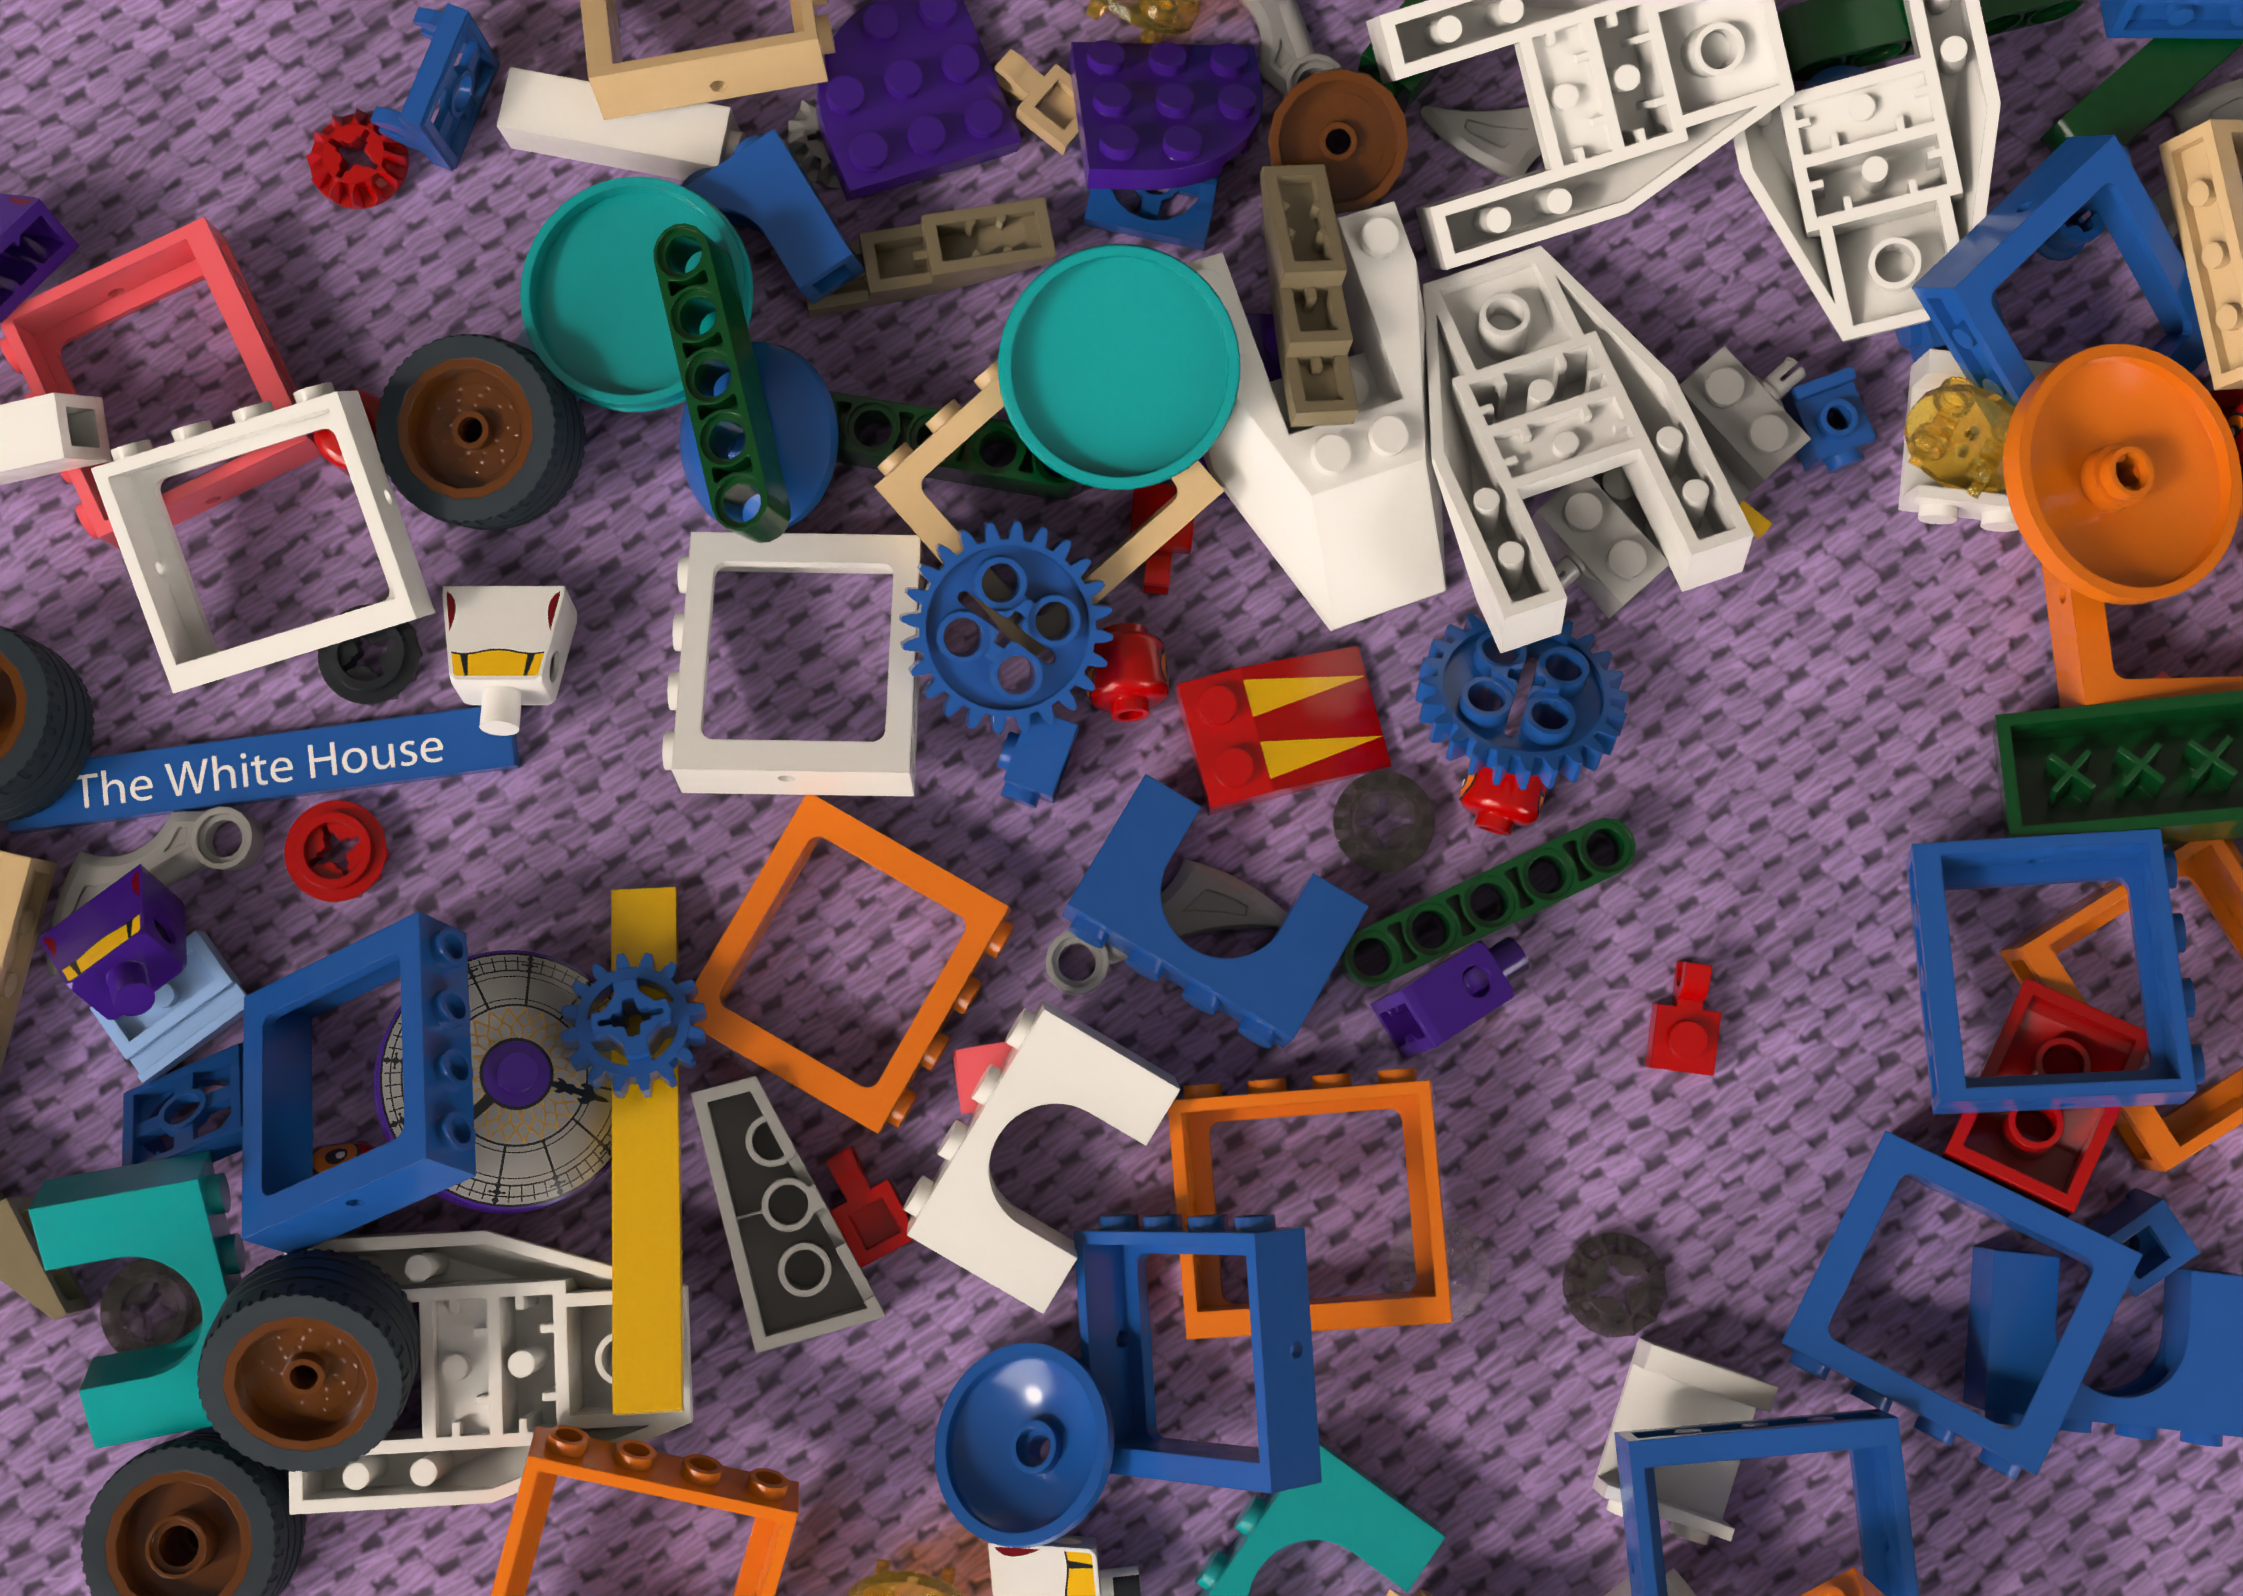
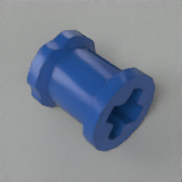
M2091 198L2052 237L2047 239L2037 249L2040 255L2054 261L2071 259L2083 249L2085 243L2091 242L2103 232L2105 224ZM2089 210L2091 216L2084 220L2082 216ZM2070 222L2072 226L2067 227L2065 224Z

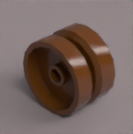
M1344 67L1316 71L1294 85L1274 112L1268 137L1272 166L1325 164L1335 214L1362 210L1383 197L1402 173L1409 146L1406 118L1390 89L1369 73ZM1337 128L1344 129L1351 138L1350 146H1346V151L1339 154L1333 153L1331 146L1326 144L1328 133Z

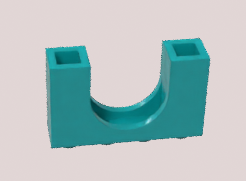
M210 1151L44 1180L28 1208L45 1271L120 1257L147 1258L161 1262L181 1274L193 1287L201 1304L202 1322L193 1331L178 1340L162 1345L93 1357L79 1388V1394L95 1449L213 1426L212 1422L208 1421L206 1417V1411L202 1408V1400L199 1399V1388H197L199 1360L204 1340L222 1304L233 1289L242 1281L241 1273L245 1271L246 1256L241 1235L239 1233L230 1234L225 1214L229 1213L231 1207L229 1184L224 1173L215 1174Z
M1319 1439L1322 1483L1272 1494L1268 1493L1264 1500L1255 1494L1247 1502L1234 1523L1233 1527L1240 1534L1226 1554L1216 1549L1200 1570L1195 1583L1201 1586L1202 1589L1197 1596H1249L1250 1588L1257 1572L1269 1557L1285 1546L1306 1540L1328 1541L1348 1549L1408 1593L1446 1537L1435 1523Z

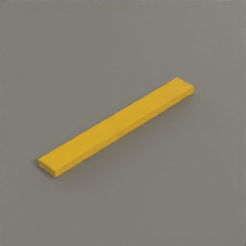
M676 887L611 890V972L617 970V954L622 953L625 954L631 967H639L644 954L649 953L654 958L656 971L661 972L670 962L675 963L679 969L678 892ZM640 986L641 992L653 1000L666 998L668 1003L672 1002L660 991ZM640 1015L629 1017V1028L625 1029L628 1036L640 1034V1023L643 1022ZM674 1038L665 1039L655 1053L654 1059L668 1049ZM612 1050V1062L628 1066L627 1058L619 1052ZM679 1064L673 1069L678 1085L671 1088L661 1078L652 1081V1097L645 1098L638 1084H630L625 1097L617 1098L612 1085L613 1414L615 1416L684 1411Z

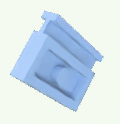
M196 930L186 937V967L179 975L154 992L155 1002L147 1012L138 1016L123 1015L117 1020H107L93 1007H90L124 1058L130 1060L139 1072L137 1076L142 1083H150L154 1079L163 1076L244 1016V997L247 994L240 986L241 981L206 932Z

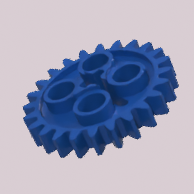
M1014 520L1011 521L1007 529L1006 537L1000 538L993 522L987 521L983 525V541L976 542L965 529H961L958 531L961 550L954 553L949 548L938 543L935 548L943 563L938 569L919 563L917 569L929 582L925 589L906 587L905 593L920 604L918 611L906 612L899 616L901 622L917 627V634L904 639L900 644L903 650L921 652L922 657L908 668L912 676H921L928 673L933 676L922 691L928 699L936 697L944 691L948 694L942 709L946 716H952L964 705L967 707L966 725L969 728L975 729L984 714L990 715L991 727L995 734L1002 733L1007 717H1014L1018 728L1023 733L1029 732L1031 713L1037 712L1046 723L1052 725L1054 724L1052 704L1059 701L1065 707L1074 711L1077 705L1070 690L1075 685L1086 690H1094L1095 685L1084 674L1087 666L1106 667L1108 663L1103 657L1093 652L1094 644L1113 640L1112 634L1096 628V620L1104 618L1113 612L1112 607L1103 604H1093L1091 597L1105 587L1104 582L1099 579L1083 582L1081 579L1091 561L1084 556L1070 563L1065 560L1072 542L1063 538L1055 543L1051 549L1046 548L1047 528L1038 526L1029 540L1026 541L1023 539L1021 522ZM998 563L1007 564L1015 576V585L1012 591L1001 599L988 598L982 588V578L985 571L990 566ZM962 591H967L996 613L1006 618H1009L1016 611L1018 615L1015 618L1014 624L1054 653V660L1050 663H1045L1006 636L1000 639L998 643H995L994 640L998 635V630L958 601V594ZM1049 602H1060L1067 612V623L1064 629L1052 637L1042 636L1036 627V615L1039 609ZM969 618L973 620L978 630L975 644L969 650L962 653L948 650L944 643L946 627L955 619ZM1012 656L1025 657L1030 665V676L1027 682L1017 689L1001 687L998 681V669L1001 663Z
M1471 613L1466 617L1464 630L1449 624L1446 628L1444 640L1433 639L1431 642L1428 657H1423L1415 701L1422 703L1419 715L1420 722L1433 724L1429 737L1431 743L1449 740L1446 759L1452 761L1464 755L1469 757L1468 774L1471 776L1485 766L1492 769L1494 785H1499L1508 773L1515 775L1521 790H1526L1530 777L1538 775L1546 788L1551 789L1554 786L1559 771L1574 783L1578 780L1582 766L1595 771L1598 769L1602 754L1611 755L1617 737L1621 734L1627 716L1624 708L1628 699V692L1619 689L1624 674L1622 671L1608 670L1612 658L1610 651L1592 654L1591 649L1595 639L1593 634L1585 635L1577 640L1572 637L1571 633L1574 622L1570 620L1563 623L1560 634L1500 654L1487 623L1484 624ZM1527 658H1534L1538 664L1519 730L1516 736L1509 737L1505 734V728L1524 663Z

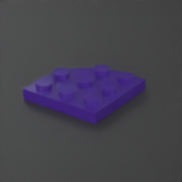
M874 0L856 11L835 34L833 39L836 53L824 56L828 82L817 83L816 117L824 147L847 201L1006 156L1019 150L1022 139L964 0Z
M1107 40L1071 42L1069 66L1087 189L1157 190L1198 184L1220 175L1224 163L1234 158L1240 152L1246 155L1254 143L1259 129L1264 99L1254 46H1238L1230 43L1219 45L1175 44L1172 42H1160L1157 44L1115 43Z

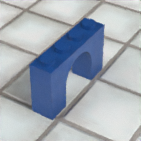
M775 129L766 134H754L744 139L734 149L733 156L713 169L704 168L694 172L681 185L702 196L717 207L730 221L732 226L746 227L765 235L798 289L813 304L865 272V268L792 150Z
M1145 774L1067 903L1062 917L1072 922L1069 930L1084 942L1097 948H1103L1105 943L1126 954L1128 956L1125 960L1126 965L1141 976L1158 982L1161 976L1183 988L1181 997L1195 1008L1210 1015H1215L1216 1011L1220 1010L1240 1022L1237 1030L1252 1042L1265 1048H1271L1273 1043L1284 1048L1298 1033L1369 906L1313 873L1302 885L1270 942L1260 950L1238 958H1216L1192 949L1174 933L1165 917L1161 903V882L1167 864L1201 806Z
M1973 1246L1963 1403L1984 1410V1417L1997 1424L2018 1426L2058 1345L2056 1318L2060 1257L2037 1252ZM2179 1267L2166 1276L2161 1340L2151 1364L2136 1379L2117 1388L2095 1390L2082 1382L2059 1430L2091 1433L2092 1422L2115 1424L2116 1435L2145 1440H2157V1429L2180 1431V1441L2213 1447L2223 1446V1435L2243 1437V1275Z

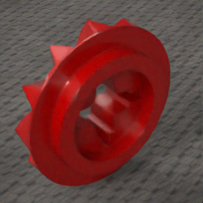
M358 108L355 114L343 117L332 114L331 123L321 132H313L314 145L311 154L305 155L311 169V180L320 192L333 203L350 209L371 208L391 198L403 184L409 166L407 146L382 135L378 131L380 126L370 121L372 115ZM365 144L364 152L376 166V169L374 170L368 165L363 167L355 164L351 167L350 171H347L349 163L339 151L340 147L345 150L350 148L351 150L358 151Z
M332 800L314 805L296 819L287 835L284 857L288 873L303 892L318 900L337 903L361 898L364 892L374 883L382 880L381 872L386 859L391 855L387 848L384 834L386 829L368 809L355 803ZM329 832L335 834V837L343 842L353 840L358 842L360 840L359 843L354 845V849L346 854L349 863L347 868L350 873L347 870H343L335 862L315 864L324 859L323 855L332 850L329 842L331 839Z

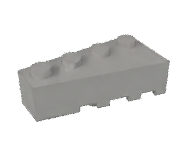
M753 1076L691 1093L755 1352L760 1353L886 1317L884 1309L854 1257L759 1078Z

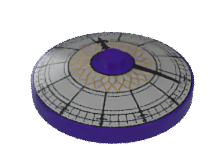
M519 950L479 953L469 956L467 959L469 1006L471 1011L470 1035L473 1068L474 1129L476 1133V1176L440 1191L436 1195L456 1205L487 1213L514 1214L536 1211L553 1206L576 1195L592 1184L612 1165V1080L608 1079L597 1090L593 1088L588 1081L589 1072L593 1066L576 1072L569 1058L579 1048L565 1047L560 1036L561 1032L575 1027V1025L565 1021L561 1013L562 1006L580 1004V1000L575 995L572 985L577 981L591 986L596 980L579 968L544 954ZM611 995L600 1004L595 1013L602 1012L611 1000ZM401 1006L396 1011L384 1033L374 1069L375 1107L387 1143L399 1137L404 1128ZM601 1048L596 1049L604 1058L612 1062V1051L603 1052Z

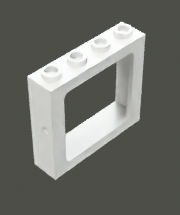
M332 382L307 387L293 393L297 404L275 411L271 401L250 405L232 412L235 420L234 424L213 430L210 420L183 426L171 431L175 441L173 443L154 449L150 440L126 444L110 450L113 462L91 468L173 694L435 613L384 464L381 462V455L378 452V447L358 391H335ZM329 429L336 435L389 586V596L385 601L234 648L222 649L215 643L161 495V484L169 477L319 430Z
M691 532L689 555H680L677 571L679 592L686 593L684 613H675L672 631L674 650L681 651L679 672L671 671L669 673L667 688L669 709L676 710L674 731H665L662 745L664 769L672 770L681 793L914 796L920 676H912L908 668L921 658V652L907 651L901 648L900 642L916 635L917 627L901 622L899 616L906 612L918 611L920 604L905 593L906 587L924 589V577L917 569L919 563L925 564L922 540L918 535L782 533L780 537L771 542L757 543L735 532ZM717 572L893 574L886 725L883 737L873 742L709 739L703 735L714 586Z

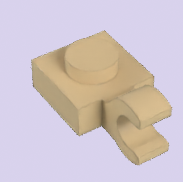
M1010 49L995 66V71L999 73L996 79L1002 93L1013 100L1022 101L1017 107L1016 119L1064 156L1080 138L1071 75L1055 64L1043 76L1025 58Z

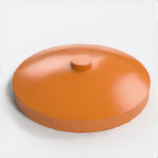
M2106 344L2091 347L2064 358L2045 369L2024 391L2014 409L2004 445L2003 468L2007 498L2015 522L2027 545L2046 569L2062 583L2078 593L2101 602L2117 605L2144 604L2177 595L2190 589L2203 580L2222 559L2234 536L2240 516L2242 474L2239 454L2232 431L2217 402L2201 382L2183 366L2171 358L2145 347L2130 344Z

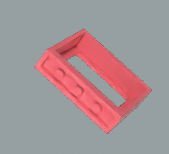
M205 217L23 301L0 324L6 336L0 339L1 350L11 367L17 373H23L31 392L25 394V399L54 392L78 395L61 358V351L66 344L205 279L262 401H271L274 411L297 404L293 393L298 390L226 237ZM310 433L249 452L161 495L172 525L175 526L322 455L314 442V433ZM110 462L59 472L67 483H73L82 502L76 505V512L87 533L94 539L99 538L120 549L91 468Z

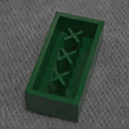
M2243 690L1995 715L1993 743L2005 838L2161 829L2163 844L2243 837Z

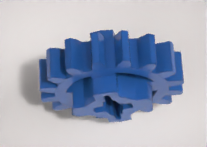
M624 953L617 954V970L610 973L598 963L591 966L596 982L588 986L585 983L575 981L572 989L579 998L580 1004L562 1006L561 1010L565 1021L575 1025V1027L561 1032L560 1036L565 1047L579 1048L569 1058L576 1072L593 1066L588 1076L590 1085L597 1090L608 1079H611L613 1091L617 1098L625 1097L630 1084H638L645 1098L652 1097V1081L661 1078L671 1088L678 1085L673 1069L678 1064L685 1068L694 1069L697 1063L695 1057L688 1049L689 1045H706L707 1041L705 1031L697 1026H693V1024L707 1018L704 1003H689L698 994L694 981L691 979L676 985L680 975L678 966L670 962L661 972L656 971L654 958L649 953L644 954L639 967H631ZM640 986L658 990L672 1002L668 1003L666 998L653 1000L641 992ZM614 993L615 995L602 1012L595 1013L600 1004ZM640 1015L643 1020L640 1023V1034L628 1036L625 1029L629 1028V1017ZM674 1038L668 1049L654 1059L655 1053L665 1039ZM601 1048L603 1052L612 1050L619 1052L627 1058L628 1066L607 1060L596 1049Z

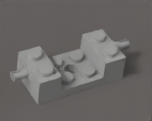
M1723 346L1679 386L1739 504L1811 440L1785 411L1780 400L1799 381L1806 377V373L1803 367L1800 366L1784 381H1781L1780 379L1798 363L1795 359L1787 357L1782 364L1765 379L1761 380L1759 377L1749 373L1735 356ZM1621 466L1565 485L1539 508L1531 518L1545 550L1557 562L1553 567L1557 576H1561L1559 580L1563 589L1565 590L1575 581L1608 619L1669 566V562L1665 558Z

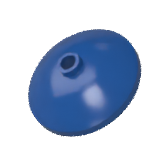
M751 342L790 502L791 518L788 529L810 514L822 499L829 486L838 454L839 432L837 415L832 397L824 380L809 361L797 352L781 345ZM731 372L721 375L716 381L714 396L720 395L728 388ZM685 401L679 437L683 470L695 498L701 507L716 520L710 504L687 401ZM745 433L739 434L730 443L728 449L729 459L739 455L743 450L746 442ZM759 494L751 497L746 502L743 509L744 522L752 519L758 513L761 505Z
M1017 1343L999 1348L985 1355L973 1364L958 1380L945 1402L937 1426L934 1451L935 1469L941 1493L952 1514L972 1534L999 1546L1031 1548L1050 1543L1064 1536L1076 1527L1091 1511L1108 1479L1114 1453V1424L1111 1408L1102 1386L1087 1366L1076 1357L1058 1348L1039 1343ZM1046 1440H1049V1454L1045 1460H1042L1041 1447Z

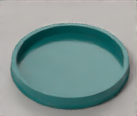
M643 176L623 177L604 181L584 189L563 203L548 218L533 240L525 260L520 285L521 314L529 341L540 360L556 378L564 383L571 393L584 401L602 408L621 412L655 411L686 401L653 254L658 237L664 230L675 224L686 223L696 226L729 254L733 263L747 326L749 325L753 307L754 287L750 261L744 244L735 228L722 212L695 192L670 181ZM702 251L691 256L685 267V273L693 270L699 264ZM716 311L708 314L702 320L700 334L709 331L714 325Z
M1105 244L1092 246L1069 254L1048 266L1035 277L1017 299L1004 326L999 346L998 380L1000 393L1011 424L1021 440L1039 460L1055 472L1078 483L1101 489L1130 490L1148 487L1175 477L1188 469L1213 446L1229 421L1239 390L1240 352L1238 339L1232 320L1220 297L1210 284L1186 263L1172 255L1141 245Z

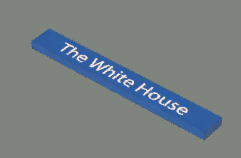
M480 706L86 758L85 766L79 772V777L73 781L70 789L66 790L61 798H57L51 806L45 807V810L34 813L31 817H23L22 820L7 823V832L23 834L167 815L172 812L198 811L219 806L228 807L520 768L517 733L499 736L482 731L479 727Z

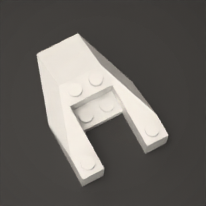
M1428 0L1366 21L1382 84L1514 44L1545 168L1417 207L1416 212L1432 269L1448 270L1628 214L1795 94L1774 0Z
M1903 0L1915 60L1797 91L1789 99L1733 138L1742 178L1842 342L1931 321L1911 287L1986 217L2001 101L1979 0Z
M1394 201L1336 219L1347 266L1342 290L1353 336L1351 346L1355 354L1348 357L1359 407L1354 424L1291 427L1282 378L1269 382L1223 252L1186 263L1199 273L1220 297L1234 325L1240 352V382L1235 406L1221 435L1203 455L1208 470L1330 631L1446 591L1442 494L1432 465L1425 316L1416 259Z
M1541 245L1423 284L1432 465L1476 600L1500 654L1560 634L1567 603V595L1522 499L1621 466L1682 592L1743 571L1754 534L1675 376Z
M489 1230L339 1235L308 1249V1251L314 1249H321L323 1251L330 1249L334 1250V1252L342 1251L346 1252L347 1255H356L359 1259H366L375 1267L376 1265L380 1267L381 1271L385 1274L388 1273L391 1279L400 1285V1289L405 1291L409 1301L419 1302L422 1428L390 1430L387 1436L374 1449L372 1448L369 1453L364 1456L361 1455L354 1462H348L347 1465L336 1466L335 1469H323L320 1472H315L314 1470L309 1471V1473L289 1471L290 1515L493 1503L518 1493L535 1426L546 1428L558 1425L572 1426L583 1430L589 1437L618 1443L622 1440L644 1442L693 1421L688 1285L683 1284L684 1411L615 1416L613 1414L612 1264Z

